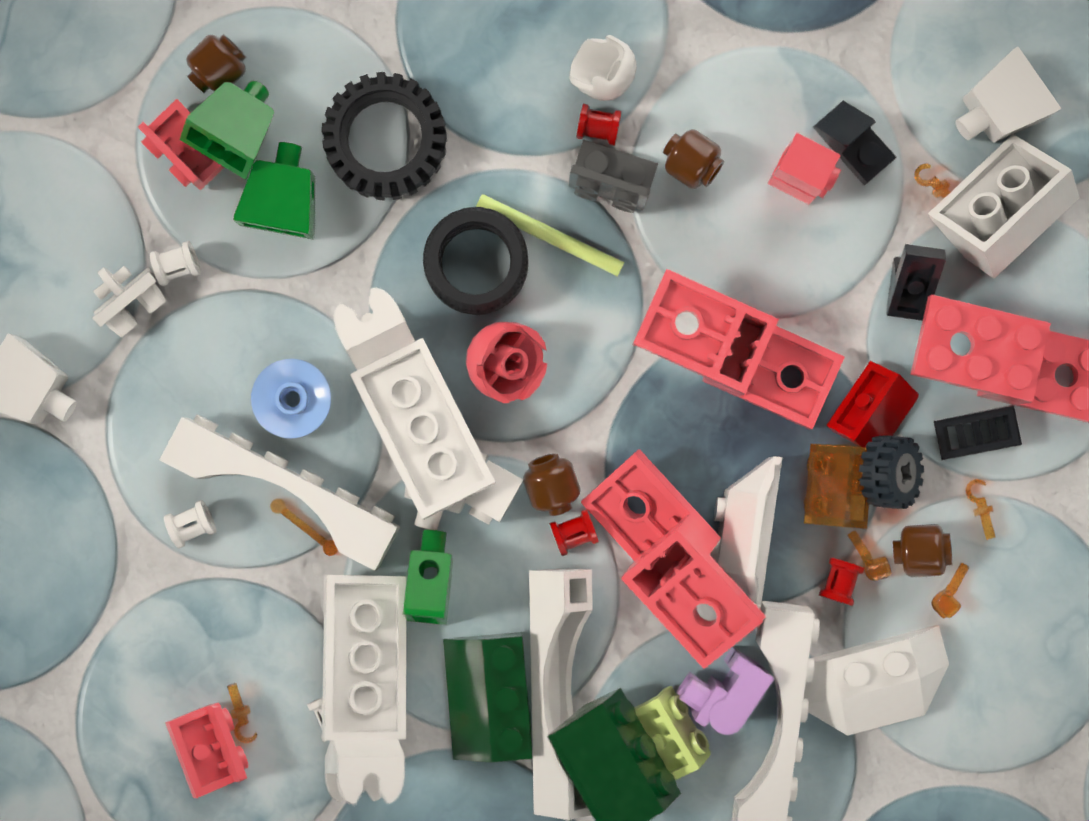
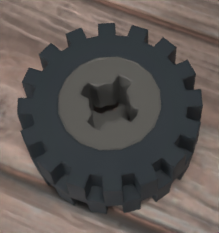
M875 436L872 438V442L867 443V452H863L861 456L863 465H859V472H862L859 482L860 486H864L862 494L863 497H868L866 501L868 504L875 507L907 509L908 506H912L915 503L914 498H918L920 495L918 488L923 485L924 479L921 478V473H924V465H921L923 455L918 453L920 447L918 443H914V439L901 436Z

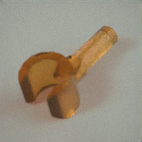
M856 530L847 534L861 556L860 558L865 568L864 572L868 579L877 581L887 578L892 574L887 558L881 556L873 559Z
M960 563L950 583L947 584L945 589L936 594L931 601L933 609L942 618H951L961 608V604L953 595L958 591L962 580L970 568L964 563Z

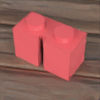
M796 133L785 148L767 184L810 205L817 196L824 198L827 191H830L841 172V169L835 167L840 154Z

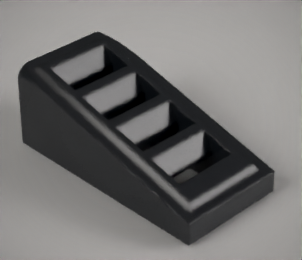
M1014 405L933 421L941 460L1022 445ZM1003 416L1007 438L999 439L996 417ZM987 419L991 441L983 443L979 421ZM971 422L975 444L967 446L963 424ZM955 426L960 448H951L947 427Z

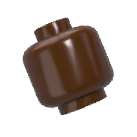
M223 34L220 38L215 35H208L186 57L187 65L192 71L187 77L203 93H206L209 89L214 92L224 82L235 84L244 75L246 67L243 60L246 56L226 35Z
M695 129L685 132L682 136L675 133L663 150V154L668 156L665 162L666 172L691 189H696L701 185L708 187L724 164V160L720 158V146Z
M547 454L532 460L528 464L529 469L523 476V483L532 507L538 511H548L550 516L561 515L571 510V503L579 497L581 491L572 463L565 458H559L558 454Z
M938 524L905 526L901 531L900 540L893 541L894 564H902L905 574L912 578L943 575L946 566L953 564L950 533H943V529Z

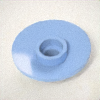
M299 359L279 360L267 366L256 378L251 392L252 410L260 425L271 434L291 439L304 437L317 430L327 418L331 407L330 386L323 373L314 365ZM291 392H297L300 395V403L295 407H290L286 401L288 394Z

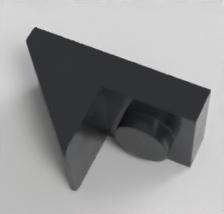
M843 100L816 123L813 128L834 152L840 154L839 158L865 186L897 157L871 129L876 121Z
M905 244L902 256L894 257L886 309L887 316L923 321L928 296L935 295L946 262L945 249Z

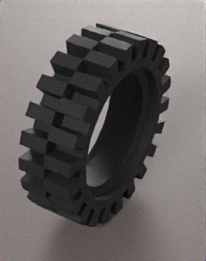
M376 72L377 77L369 78L368 74L360 76L361 81L353 84L352 81L344 86L346 91L342 94L337 92L332 98L334 104L332 108L327 107L324 114L327 118L326 123H322L321 132L324 135V140H322L323 149L336 175L351 190L354 189L360 195L367 198L368 196H373L376 200L385 201L387 197H392L393 200L402 199L401 195L409 193L411 196L418 192L417 188L421 185L427 186L431 182L430 177L434 173L437 174L441 168L440 162L442 158H445L447 142L444 118L439 105L432 99L431 93L426 88L422 89L419 87L417 81L411 78L407 81L403 78V75L397 73L390 77L386 76L385 72ZM380 102H392L404 106L414 114L421 126L422 138L415 157L407 165L390 172H377L367 169L358 163L349 147L350 127L356 116L370 105Z

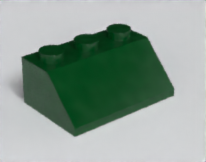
M523 632L443 639L453 760L492 763L533 759Z
M621 688L585 704L547 736L595 821H650L664 812L681 794L673 774L666 768L656 750L653 739L646 733L636 715L633 704L627 700Z

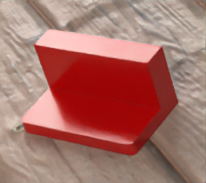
M870 360L826 426L837 435L855 443L864 452H867L866 445L868 442H872L873 437L894 435L919 398V394L900 374Z

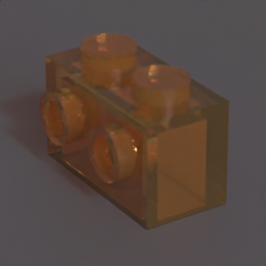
M810 443V455L807 461V491L804 499V524L867 529L869 504L866 501L868 497H863L862 490L864 486H860L859 479L862 477V472H859V465H863L861 456L863 452H867L866 448Z

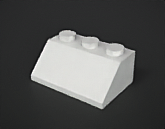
M1012 134L932 209L928 215L966 260L995 279L1079 199V194L1072 169Z

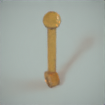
M276 498L271 501L270 509L273 513H281L323 546V552L326 555L333 556L338 552L334 540L325 539L286 508L285 502L282 499Z

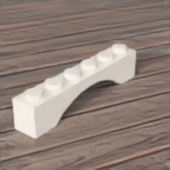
M196 414L194 420L181 417L160 461L195 479H205L219 475H246L261 478L282 486L302 499L319 516L330 532L339 553L374 571L379 569L400 526L393 523L395 515L375 505L371 511L357 505L360 499L358 496L338 487L336 493L322 487L323 478L305 469L302 470L300 475L287 469L288 460L270 451H267L265 456H262L250 450L254 443L235 433H231L230 437L227 438L215 432L218 425Z
M530 570L534 814L572 820L591 816L592 814L547 736L573 715L571 695L572 665L576 645L583 626L593 610L592 570Z
M762 601L761 611L766 617L757 626L756 642L764 653L774 677L777 694V723L772 744L763 764L751 781L734 796L731 821H792V817L787 816L789 801H796L798 791V779L793 777L795 762H801L803 755V738L798 737L800 722L806 723L808 717L809 701L808 698H804L805 683H811L813 679L814 659L809 658L811 643H817L820 622L819 619L814 618L815 614L809 606Z

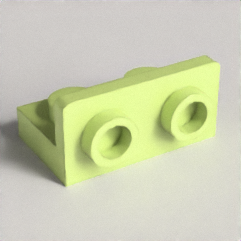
M672 686L663 689L656 697L634 708L646 733L653 739L656 750L666 768L677 780L700 769L710 757L711 752L705 734L696 728L690 718L687 704L679 699L680 695L676 694Z

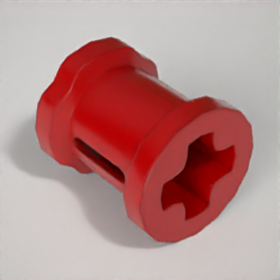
M583 103L576 138L583 139L584 136L607 140L609 145L615 146L622 111L615 110L614 113L594 110L590 109L589 104Z
M587 509L581 511V516L557 524L555 521L549 523L561 556L567 555L569 549L585 543H599Z
M830 557L829 564L832 567L825 589L820 590L819 596L853 606L855 600L851 597L858 575L863 574L865 568Z

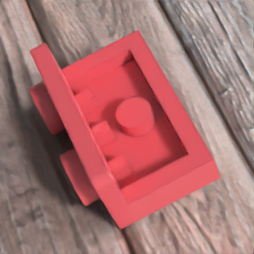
M176 99L149 126L144 122L138 126L146 135L141 142L157 159L164 154L174 164L169 171L185 187L192 182L201 191L225 167L179 140L186 118L190 112Z
M220 703L206 705L165 722L193 798H199L233 782H241L247 779L244 770L248 768L246 755L241 746H235L230 732L234 730L232 717L226 708H221Z

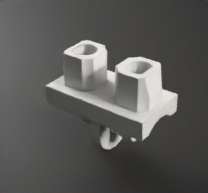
M125 266L115 274H112L105 267L98 271L104 283L93 292L100 300L111 292L114 295L93 312L94 316L92 318L100 327L106 324L109 329L123 337L137 325V320L125 308L134 299H137L149 313L161 306L166 301V297L156 283L157 279L150 267L148 266L124 287L122 283L132 275Z

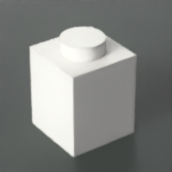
M488 460L486 464L496 484L468 497L464 503L472 506L469 511L470 515L489 525L492 519L498 522L502 520L523 479Z

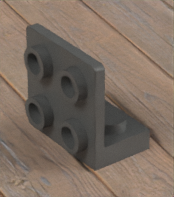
M583 139L576 163L572 165L568 187L575 189V195L587 200L596 201L598 196L613 201L612 206L624 212L634 213L635 209L643 211L658 163Z

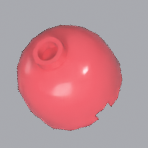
M517 322L493 323L481 329L474 336L467 349L466 366L469 378L481 393L499 402L510 403L509 401L516 399L524 400L529 398L540 386L546 374L547 363L543 362L542 349L546 350L545 342L537 331Z

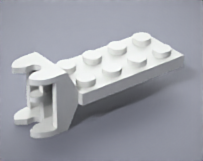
M371 288L369 305L373 314H364L360 321L354 310L339 304L334 313L335 328L346 352L357 371L350 375L422 520H425L496 484L424 339L414 340L396 302L387 292L380 288Z
M324 576L322 740H330L325 755L326 787L330 796L338 802H342L344 799L350 804H355L363 790H366L372 801H377L383 797L385 802L389 804L398 798L403 788L405 756L398 739H406V619L403 615L407 576Z

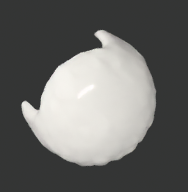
M607 35L606 39H587L573 59L570 66L569 79L574 86L591 98L599 101L614 100L629 88L635 78L637 68L635 55L629 45L614 36Z

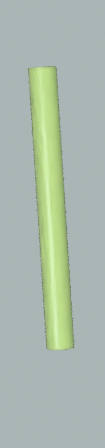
M484 194L481 195L476 207L489 208L505 215L518 229L617 277L623 267V261Z

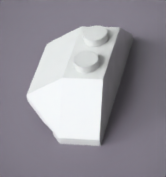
M776 456L767 458L724 490V497H717L714 510V521L720 522L718 535L721 539L710 553V556L760 610L783 457Z
M939 625L811 658L814 659V674L812 682L805 683L804 698H808V712L847 736L924 716L949 666Z

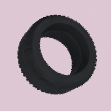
M468 207L448 214L434 226L424 246L423 268L431 289L445 305L461 313L483 315L502 309L519 294L528 273V250L523 235L517 226L505 215L489 208ZM482 229L496 234L503 240L510 254V268L505 280L497 288L487 293L467 294L461 292L450 284L443 271L442 258L446 246L455 236L467 230Z

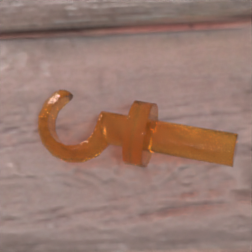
M928 163L919 165L914 172V178L919 185L924 187L931 186L933 188L931 193L935 198L940 196L945 198L951 193L948 189L950 183L946 179L940 181L936 176L930 180L922 179L919 176L920 171L931 168V165Z
M974 479L966 486V496L971 502L977 504V509H974L973 512L974 516H980L986 540L994 539L996 536L989 514L994 512L993 506H987L985 497L977 498L971 493L972 485L981 484L986 486V482L981 479Z
M237 683L228 685L227 688L234 707L230 711L232 719H238V723L234 728V735L242 743H251L257 738V732L249 738L244 737L240 733V727L249 723L247 715L251 713L249 705H243Z

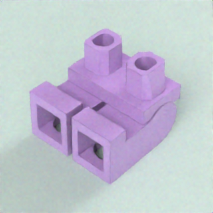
M734 647L730 649L724 658L730 671L723 682L711 676L706 683L689 672L677 690V694L680 695L679 699L691 707L690 710L696 722L704 727L710 722L711 726L723 735L734 734L743 727L774 680L766 668Z

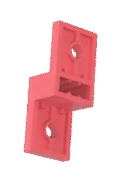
M666 269L632 344L703 376L702 381L809 430L813 429L845 356L776 326L778 318ZM683 312L693 314L698 321L696 332L690 335L680 333L675 325L677 315ZM794 366L799 369L802 380L798 387L788 388L782 383L780 375L783 368Z
M936 295L928 296L910 375L978 391V397L1089 423V340L1049 331L1051 325L1049 322ZM956 333L966 335L971 343L969 352L964 356L957 355L951 349V338ZM1060 365L1068 366L1073 372V381L1068 387L1059 385L1055 379V371Z
M640 449L581 501L582 505L634 560L621 579L703 669L764 621L766 615L710 556V553L721 537ZM635 496L642 499L646 506V512L643 514L633 512L628 506V497ZM707 604L713 607L716 611L717 619L712 621L703 619L697 612V605Z

